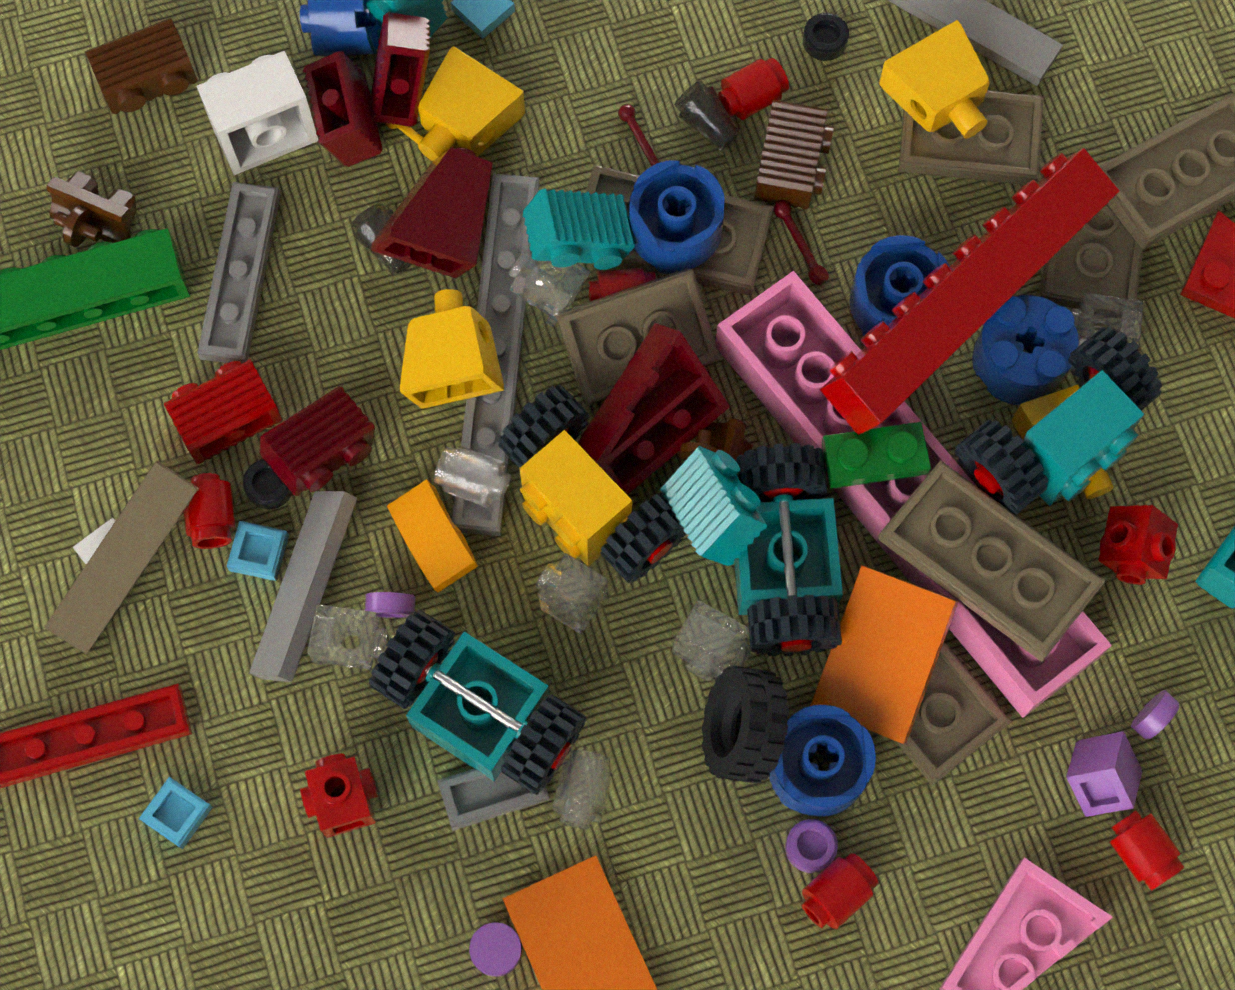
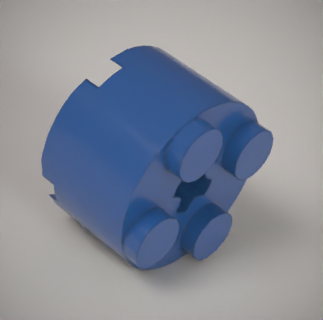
M308 0V4L301 5V29L303 33H311L313 54L322 57L338 51L344 52L345 56L376 54L375 49H378L379 46L377 30L380 26L377 18L370 13L366 6L369 0Z
M669 160L651 166L638 177L629 201V222L635 242L634 249L642 259L654 266L659 272L672 274L687 268H695L707 261L718 248L723 229L725 197L722 187L714 175L696 164L695 167L680 164V161Z
M906 235L884 238L871 247V250L864 255L857 266L849 299L852 316L861 329L863 336L882 321L888 326L896 318L892 309L914 291L918 296L925 291L927 287L922 281L943 263H946L949 267L948 262L939 251L935 253L932 249L925 246V241Z
M1033 295L1012 296L984 323L972 354L973 369L977 377L979 376L988 387L987 391L998 400L1013 405H1020L1056 391L1072 366L1068 363V358L1071 356L1070 353L1079 346L1078 332L1074 324L1072 312L1051 300Z
M813 705L799 710L787 720L788 730L784 740L785 746L782 754H780L775 770H772L770 773L771 785L780 801L790 809L813 817L835 815L846 810L856 802L873 775L876 753L872 737L864 726L850 716V713L839 707ZM815 752H822L824 760L832 761L826 771H820L817 764L810 763Z

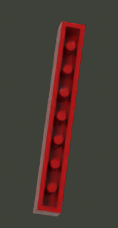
M1085 148L1080 149L1068 158L1063 153H1060L1041 168L1040 172L1044 178L1038 184L1034 179L1025 184L1011 197L1016 204L1009 211L1006 207H1002L982 224L987 232L981 238H978L975 234L968 238L952 253L957 260L950 267L943 263L922 281L927 287L925 291L919 296L915 291L912 292L892 309L896 318L888 326L884 321L877 324L861 338L860 341L865 347L857 355L850 351L830 367L829 372L834 377L820 391L858 435L876 427L890 416L1120 192Z

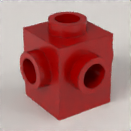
M1154 505L1110 506L1105 532L1100 540L1098 561L1115 572L1116 578L1125 583L1142 585L1146 583V579H1167L1170 562L1176 551L1175 538L1178 524Z
M343 753L329 755L315 762L316 768L304 771L308 786L300 788L303 805L308 818L317 817L320 831L326 838L376 823L370 799L378 797L373 774L370 767L361 770V766L355 756L346 759ZM345 788L340 796L334 797L339 789Z

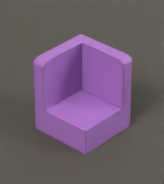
M1124 731L1078 740L1075 743L1066 778L1085 817L1133 809L1142 769Z

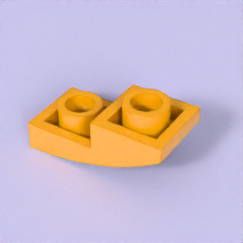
M427 479L387 505L405 543L437 593L478 567L462 531L452 522L436 488Z

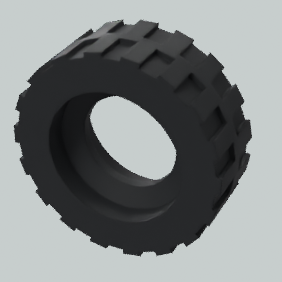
M732 666L725 668L723 673L716 678L715 684L708 695L709 699L707 705H705L704 722L702 723V751H704L705 764L709 766V772L715 775L716 778L761 783L762 779L766 780L770 776L771 771L775 770L780 754H782L785 746L784 740L788 730L787 716H789L786 689L783 688L781 678L776 677V673Z

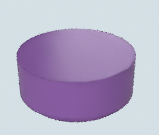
M395 592L367 593L365 612L367 615L374 617L407 618L415 612V596Z
M1166 690L1161 691L1139 712L1133 720L1131 728L1144 739L1153 738L1175 716L1179 710V702Z
M808 819L797 823L789 832L785 843L786 855L791 864L800 871L815 873L827 868L834 860L838 849L837 838L831 827L815 819Z
M493 922L485 924L474 933L470 941L469 952L473 964L480 972L488 976L500 977L516 968L521 959L522 945L517 933L510 926Z

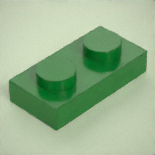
M921 422L873 428L860 435L855 431L825 435L821 441L830 489L928 475L931 469Z

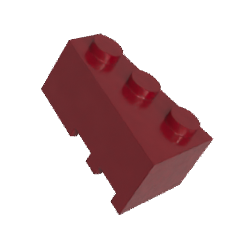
M655 323L581 436L578 444L628 495L675 455L683 443L690 442L698 435L699 430H704L725 412L730 405L681 331Z

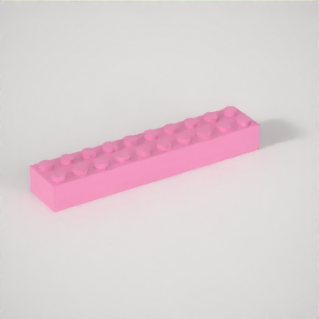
M794 271L717 325L715 340L717 350L795 443H800V447L808 444L813 445L814 449H822L821 441L823 436L854 431L820 389L834 377L829 372L833 364L848 352L852 351L857 355L861 349ZM905 401L881 424L874 427L880 428L921 422L931 466L930 472L941 460L974 484ZM826 469V480H827V482H828V484H829L828 475H827V469ZM928 475L833 488L911 583L958 600L878 540L880 532ZM961 601L958 602L949 630L1022 718L1097 661L1112 646L1083 611L1043 662L1039 661Z

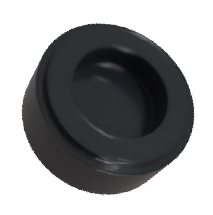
M820 13L808 20L804 28V49L811 57L821 61H830L840 57L847 47L849 38L848 26L842 18L832 13Z
M264 459L254 462L246 470L243 478V488L247 497L255 506L266 510L276 509L283 506L291 498L292 492Z

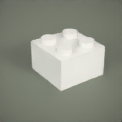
M285 51L275 55L258 57L250 65L230 73H218L209 78L207 82L196 86L233 175L318 141L307 98Z

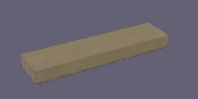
M156 461L44 628L87 655L199 488L159 461Z

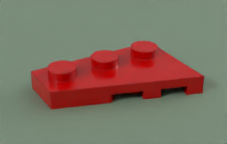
M1218 210L1180 295L1235 319V223Z

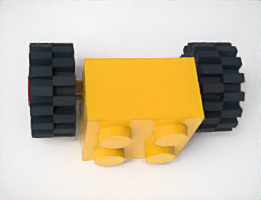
M557 385L556 387L548 388L545 394L543 392L538 394L534 402H528L520 414L516 413L511 419L513 423L504 428L502 431L504 434L498 440V446L520 469L522 483L520 492L525 499L522 506L538 525L541 526L546 522L558 534L554 540L571 560L574 561L579 557L589 567L602 555L627 583H633L639 577L645 576L651 568L654 569L659 564V561L663 557L666 558L671 553V549L678 546L682 541L681 538L687 534L679 524L680 521L675 517L676 514L671 510L672 507L668 504V500L663 497L665 495L663 492L652 496L649 502L646 500L636 512H632V500L575 441L580 435L579 431L586 427V421L590 417L589 413L563 386Z

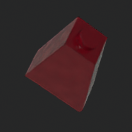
M450 147L429 165L373 240L371 251L455 279L476 266L493 162L477 157L476 153L469 149Z

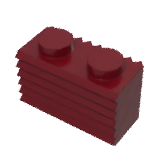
M391 12L383 15L371 96V118L375 122L410 127L417 124L418 106L422 97L430 53V21L427 18Z
M340 51L306 65L302 72L306 75L304 80L307 82L306 88L309 90L307 95L311 98L309 103L313 106L311 108V111L314 113L312 118L316 121L314 126L318 129L316 135L320 137L317 142L346 167L381 154L383 149L377 123L371 118V96L365 73H362L361 69H358L357 65L353 64V60H349V57Z
M338 386L261 435L259 454L293 495L299 496L308 489L310 492L321 489L331 480L333 471L338 470L341 466L346 464L355 466L363 461L372 451L371 446L373 444L375 426L373 422L369 421L367 415L363 414L361 408L357 407L355 401L351 400L349 394L345 393L343 387Z

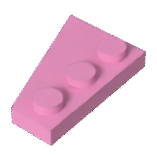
M1024 857L1018 863L939 989L1023 990L1039 975L1067 955L1079 943L1113 917Z

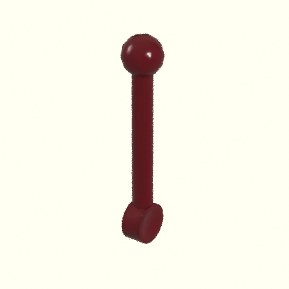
M630 104L622 105L618 110L619 118L628 123L650 165L653 166L660 163L635 119V108Z
M784 200L777 202L774 206V214L778 218L783 219L810 268L808 273L810 280L816 285H822L829 278L827 270L816 262L791 216L792 208L789 202Z

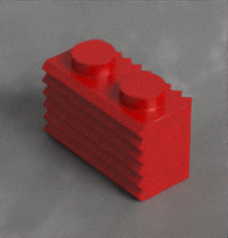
M251 359L244 363L240 361L226 363L215 372L216 377L199 386L197 383L183 385L173 392L171 400L163 403L196 464H200L206 459H211L213 455H218L222 451L228 450L231 446H236L248 437H253L256 433L263 432L265 428H271L274 424L282 421L278 408Z

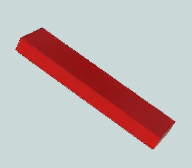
M177 683L0 733V788L191 735L192 730L182 687Z

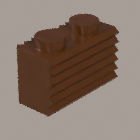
M172 18L85 51L112 114H118L120 111L134 112L142 108L146 100L152 101L155 97H161L163 94L169 96L180 94L188 88L189 84L197 82L192 64Z
M773 100L754 199L775 204L784 200L789 202L794 208L801 207L805 210L809 209L812 194L821 195L826 167L817 166L820 153L829 154L834 126L825 125L828 109Z

